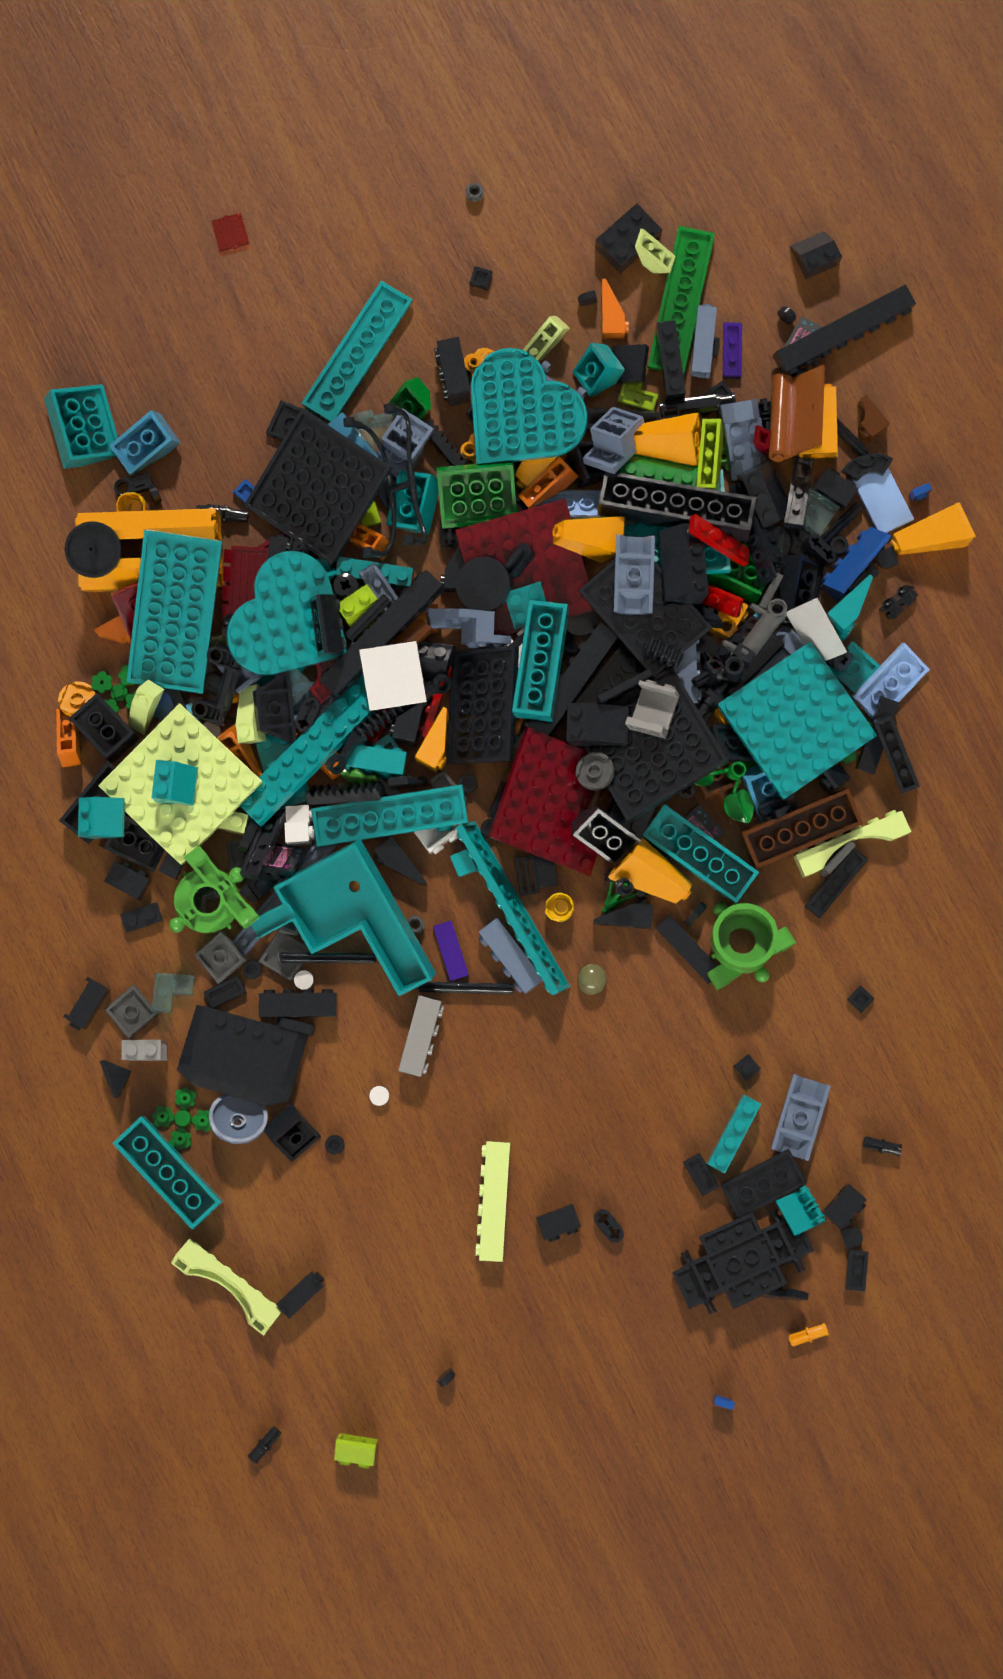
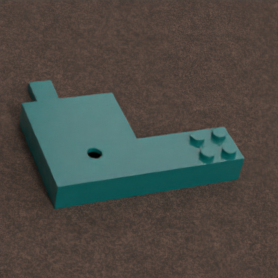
M361 839L276 884L273 888L282 904L260 915V918L251 925L257 935L256 939H259L293 921L311 954L361 929L398 996L432 980L436 975V971ZM351 881L359 883L360 889L358 891L350 889L349 884Z

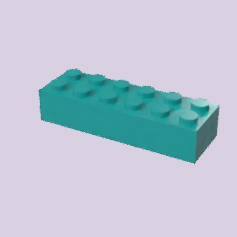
M529 600L512 713L516 718L553 722L569 618L568 604Z
M145 1116L138 1118L113 1142V1145L191 1229H195L224 1202Z

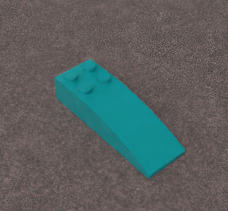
M666 805L662 807L642 835L734 904H737L759 873V871Z

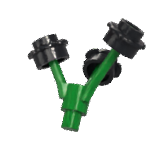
M607 870V873L603 874L605 875L604 881L610 882L607 899L601 909L606 914L624 901L638 896L639 900H647V896L650 895L638 889H635V892L632 893L634 886L627 878H620L617 881L611 880L608 876L612 870ZM614 882H616V883H615V891H616V894L613 893V885H614Z

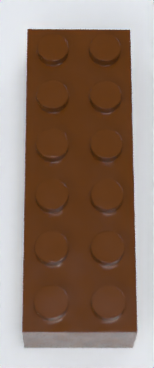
M843 788L797 807L790 813H786L785 816L766 820L739 832L752 867L757 869L858 827L863 822L849 788Z

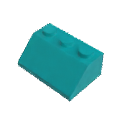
M399 470L396 484L408 480L407 471ZM415 472L418 494L417 502L426 533L429 535L439 495L438 479L431 474ZM409 488L395 492L397 504L395 506L396 528L422 534ZM390 507L386 525L392 527V516Z
M361 743L356 747L346 764V770L349 772L358 768L364 775H375L377 778L388 781L392 777L405 776L407 753L403 752L404 750L400 748L389 750L384 749L385 747L381 745L370 747L365 746V743Z

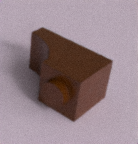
M865 395L858 403L862 412V422L858 426V431L863 439L871 442L885 431L890 423L869 397Z

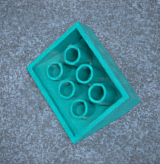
M103 384L49 390L44 401L63 469L81 467L117 457L109 446L118 436Z
M871 574L827 613L841 642L848 637L857 625L855 621L859 616L873 579Z

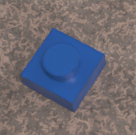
M929 483L911 490L909 497L911 501H922L929 497L928 494L932 488Z

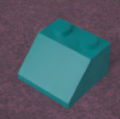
M590 343L572 372L588 395L593 397L615 385L625 369L608 345Z
M156 760L151 798L157 803L194 806L198 767L176 761Z
M79 798L78 837L89 839L124 837L125 798Z

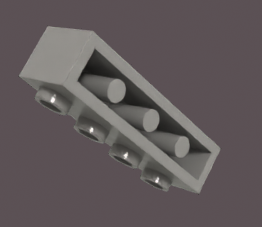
M418 996L398 1071L419 1077L427 1073L429 1063L426 1062L428 1055H432L434 1044L431 1043L432 1037L437 1036L439 1025H436L438 1017H442L444 1011L441 1001Z

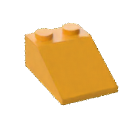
M445 707L442 708L415 755L418 764L435 773L438 770L442 771L447 762L448 712Z

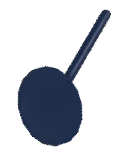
M163 692L154 716L160 719V723L174 709L173 700L168 693Z

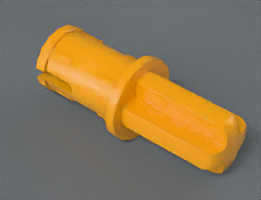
M822 1323L809 1329L805 1327V1330L791 1334L788 1338L791 1346H796L808 1341L812 1343V1340L828 1336L829 1334L826 1325Z

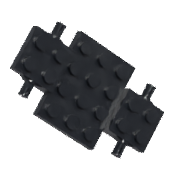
M777 1209L769 1212L774 1223L764 1229H760L753 1212L699 1236L707 1255L692 1260L688 1250L685 1251V1254L682 1252L681 1255L685 1264L682 1268L672 1272L689 1309L705 1304L709 1315H711L712 1311L713 1313L717 1312L712 1300L726 1293L734 1310L786 1286L787 1282L780 1267L794 1263L798 1274L806 1271L801 1259L814 1252L806 1233L802 1232L794 1236L786 1220H781Z

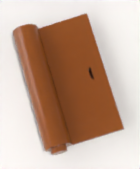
M824 365L793 378L784 373H779L772 377L769 458L774 462H782L785 459L822 445Z

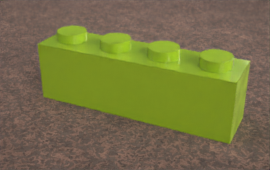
M702 419L696 487L719 491L724 437L721 419Z

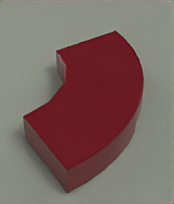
M334 659L315 664L317 679L310 688V691L319 701L320 705L328 699L332 692L319 679L326 669H330L335 664Z

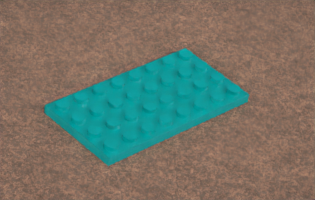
M149 529L144 530L126 682L143 684L150 680L162 688L204 693L208 662L207 651L210 646L223 541Z

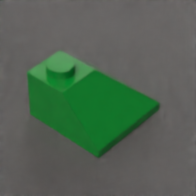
M419 377L405 381L389 403H394L396 407L403 408L422 421L431 410L430 390Z

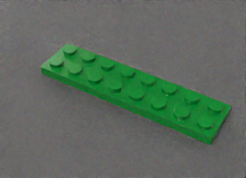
M678 226L673 249L675 259L667 276L657 322L676 321L684 375L715 233ZM655 332L647 369L661 371Z

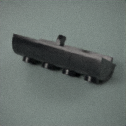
M423 640L417 646L422 678L434 679L439 674L448 675L456 646Z

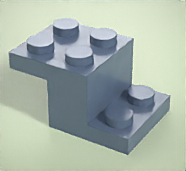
M612 407L590 428L594 447L583 457L584 464L615 474L636 453L633 433L644 423L643 416Z
M403 409L408 414L411 422L412 465L415 467L424 454L423 446L433 433L434 428ZM402 415L396 416L381 438L389 466L393 468L391 471L392 476L396 479L399 470L407 471L406 422ZM379 450L377 452V455L379 456V459L383 461Z
M455 609L444 613V620H451V624H462L461 644L468 645V648H495L511 644V636L494 635L495 612Z

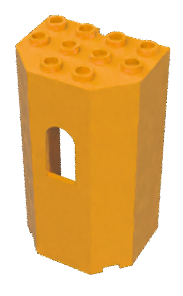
M216 508L78 513L77 518H75V526L89 521L106 524L116 532L119 539H143L144 530L149 529L222 541L221 514ZM222 551L217 588H222V585H224ZM141 558L120 559L118 566L104 577L88 578L78 574V586L81 587L82 591L106 592L117 591L137 583L139 580Z

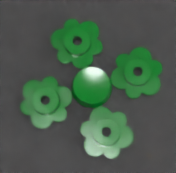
M124 665L121 668L122 672L118 674L122 684L112 687V677L104 671H100L98 675L92 677L93 683L91 687L93 690H98L100 693H104L105 690H111V697L113 699L108 701L104 699V701L116 713L120 710L116 701L125 699L127 702L126 708L131 709V703L136 693L135 691L133 695L128 694L125 687L129 684L135 685V683L126 682L128 665Z
M188 1087L175 1092V1103L180 1105V1108L183 1110H179L174 1116L171 1113L170 1107L159 1105L155 1109L156 1112L152 1114V1118L155 1119L154 1124L157 1127L162 1125L168 1127L173 1120L180 1127L177 1131L171 1133L172 1138L170 1139V1144L174 1147L176 1146L178 1150H182L183 1147L188 1148L191 1145V1133L186 1132V1129L183 1128L188 1126L191 1121L195 1124L196 1130L202 1129L207 1132L211 1129L209 1110L204 1112L199 1110L197 1115L193 1117L186 1110L189 1106L195 1105L194 1099L197 1097L196 1092L190 1091Z

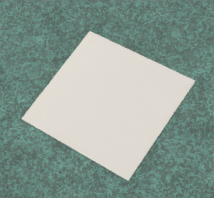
M818 598L787 611V616L802 644L806 645L811 641L824 661L847 653Z
M416 641L359 650L370 711L427 702Z

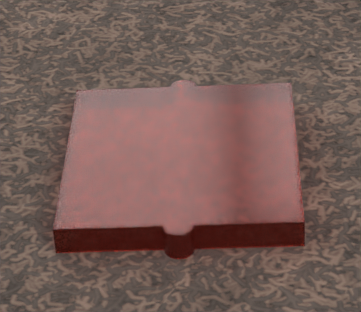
M241 213L230 216L225 215L223 218L212 220L220 252L229 249L236 250L237 247L249 244Z

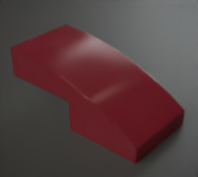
M756 425L753 445L758 451L769 457L771 431Z

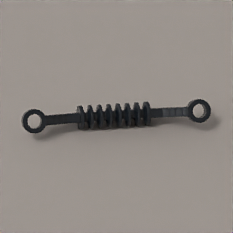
M446 674L437 675L433 679L432 685L424 687L426 698L435 694L446 693L451 688L452 680ZM413 704L386 708V710L379 709L380 715L376 712L372 713L374 719L367 716L368 724L361 721L362 728L357 725L354 726L349 736L350 738H348L341 753L330 756L326 762V768L332 774L341 773L356 747L368 741L366 734L373 737L372 730L380 732L378 725L383 728L386 727L384 720L391 723L390 716L396 719L398 717L396 711L403 714L402 707L409 710Z

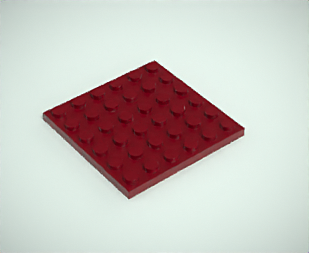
M566 498L455 530L465 564L474 558L483 556L494 558L504 564L520 544L526 543L535 552V558L530 561L519 578H511V590L541 582L546 602L568 604L569 617L594 610L578 592L581 587L589 582L582 555L553 544L554 536L552 532L554 525L564 520H572ZM507 602L497 610L492 611L495 612L494 635L504 636L519 632L522 629H514Z
M526 727L488 837L590 876L598 853L573 836L571 822L583 810H586L594 792L584 788L576 776V766L583 756L589 755L588 752Z

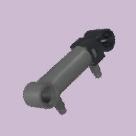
M774 599L769 603L767 610L752 603L750 609L760 615L761 618L744 641L737 646L727 640L723 641L722 645L732 652V657L728 658L725 662V676L728 680H740L744 674V668L748 670L755 661L757 653L778 625L785 620L787 615L786 602L781 599ZM780 609L782 612L776 614L773 612V610ZM732 666H736L739 668V670L731 671L729 668Z

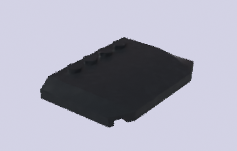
M196 1005L177 1071L193 1086L266 1106L286 1103L291 1098L308 1035L206 1006Z

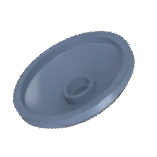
M226 1094L218 1097L213 1102L209 1111V1124L214 1134L223 1141L232 1144H244L255 1140L263 1133L267 1125L268 1114L265 1105Z

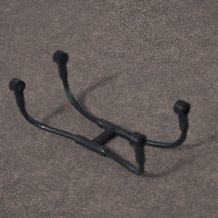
M394 403L384 404V413L402 415L405 419L408 480L394 484L392 473L386 479L388 501L392 516L389 544L383 552L374 550L373 547L362 548L363 557L380 558L386 556L392 549L396 534L395 506L397 504L395 492L409 488L411 500H413L415 514L422 533V540L414 537L412 534L402 536L403 545L412 544L420 546L427 542V533L417 502V486L411 458V422L408 414L402 408L396 407ZM345 417L343 419L344 427L362 428L367 431L376 442L383 462L389 465L385 450L377 435L361 421L355 420L354 417Z

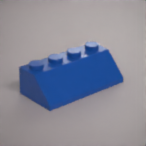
M872 527L867 531L863 529L857 537L859 541L856 545L851 544L845 551L846 557L843 560L839 558L834 564L835 570L832 574L828 572L821 580L823 582L821 589L839 602L856 579L883 549L891 535Z

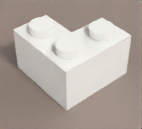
M285 806V842L290 846L312 845V840H315V831L313 826H311L313 818L310 806Z

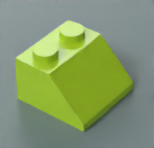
M366 584L340 602L338 614L350 629L376 602L377 597ZM374 620L367 627L370 628L375 623Z
M339 1433L336 1439L334 1460L339 1461L338 1464L341 1465L356 1463L360 1468H370V1466L375 1464L378 1439Z

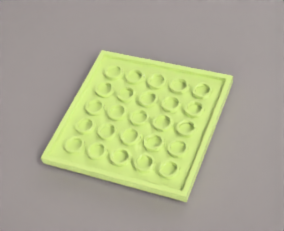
M179 703L98 786L111 798H125L124 811L182 865L186 861L184 856L196 846H201L262 783V780ZM156 760L176 761L198 767L194 806L157 803L151 798Z

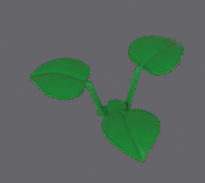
M756 761L735 762L728 768L714 771L694 783L698 786H708L713 783V775L726 773L731 780L736 782L733 787V794L727 795L724 799V811L734 820L745 824L751 821L754 811L752 798L748 791L740 790L737 792L736 790L739 782H741L740 777L746 773V769L754 767L757 764Z

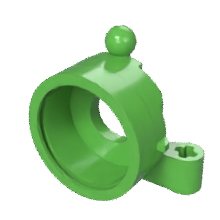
M199 845L184 856L194 871L189 874L184 871L182 873L184 878L176 888L174 906L178 917L171 919L169 922V928L172 932H181L184 929V925L200 933H214L226 927L230 930L232 928L230 923L234 919L246 930L260 918L254 909L239 895L235 882L238 883L244 879L240 875L241 868L235 867L227 875L225 872L217 869ZM202 887L214 888L220 895L219 907L212 913H202L194 905V895Z
M723 902L716 903L713 911L718 918L710 933V943L714 953L711 957L713 959L717 958L721 965L709 971L707 975L717 991L744 973L755 972L757 981L766 982L770 977V973L763 966L772 956L791 948L797 942L786 926L778 930L775 919L766 910L757 905L740 903L728 907ZM738 929L749 931L755 940L754 948L745 954L735 952L729 944V937L733 931Z

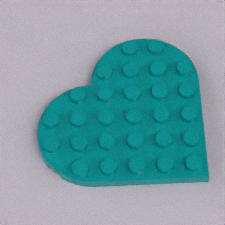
M516 348L500 349L487 355L478 368L476 367L471 381V396L477 465L558 457L571 451L582 440L588 423L587 409L583 399L569 385L558 381H547L542 366L528 352Z
M286 551L272 556L261 566L254 581L255 599L240 606L231 617L227 627L228 648L232 657L240 666L255 674L272 675L336 659L348 651L346 644V648L343 649L344 652L341 654L317 656L310 599L317 594H333L327 572L316 559L302 552ZM342 629V630H341V637H344V639H345L344 632H343V629Z

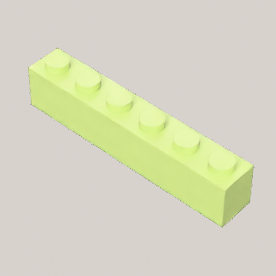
M487 1141L486 1145H482V1157H486L485 1165H481V1177H484V1185L480 1184L479 1196H483V1204H479L478 1216H482V1222L477 1225V1236H481L480 1244H476V1256H479L481 1261L503 1262L510 1143Z

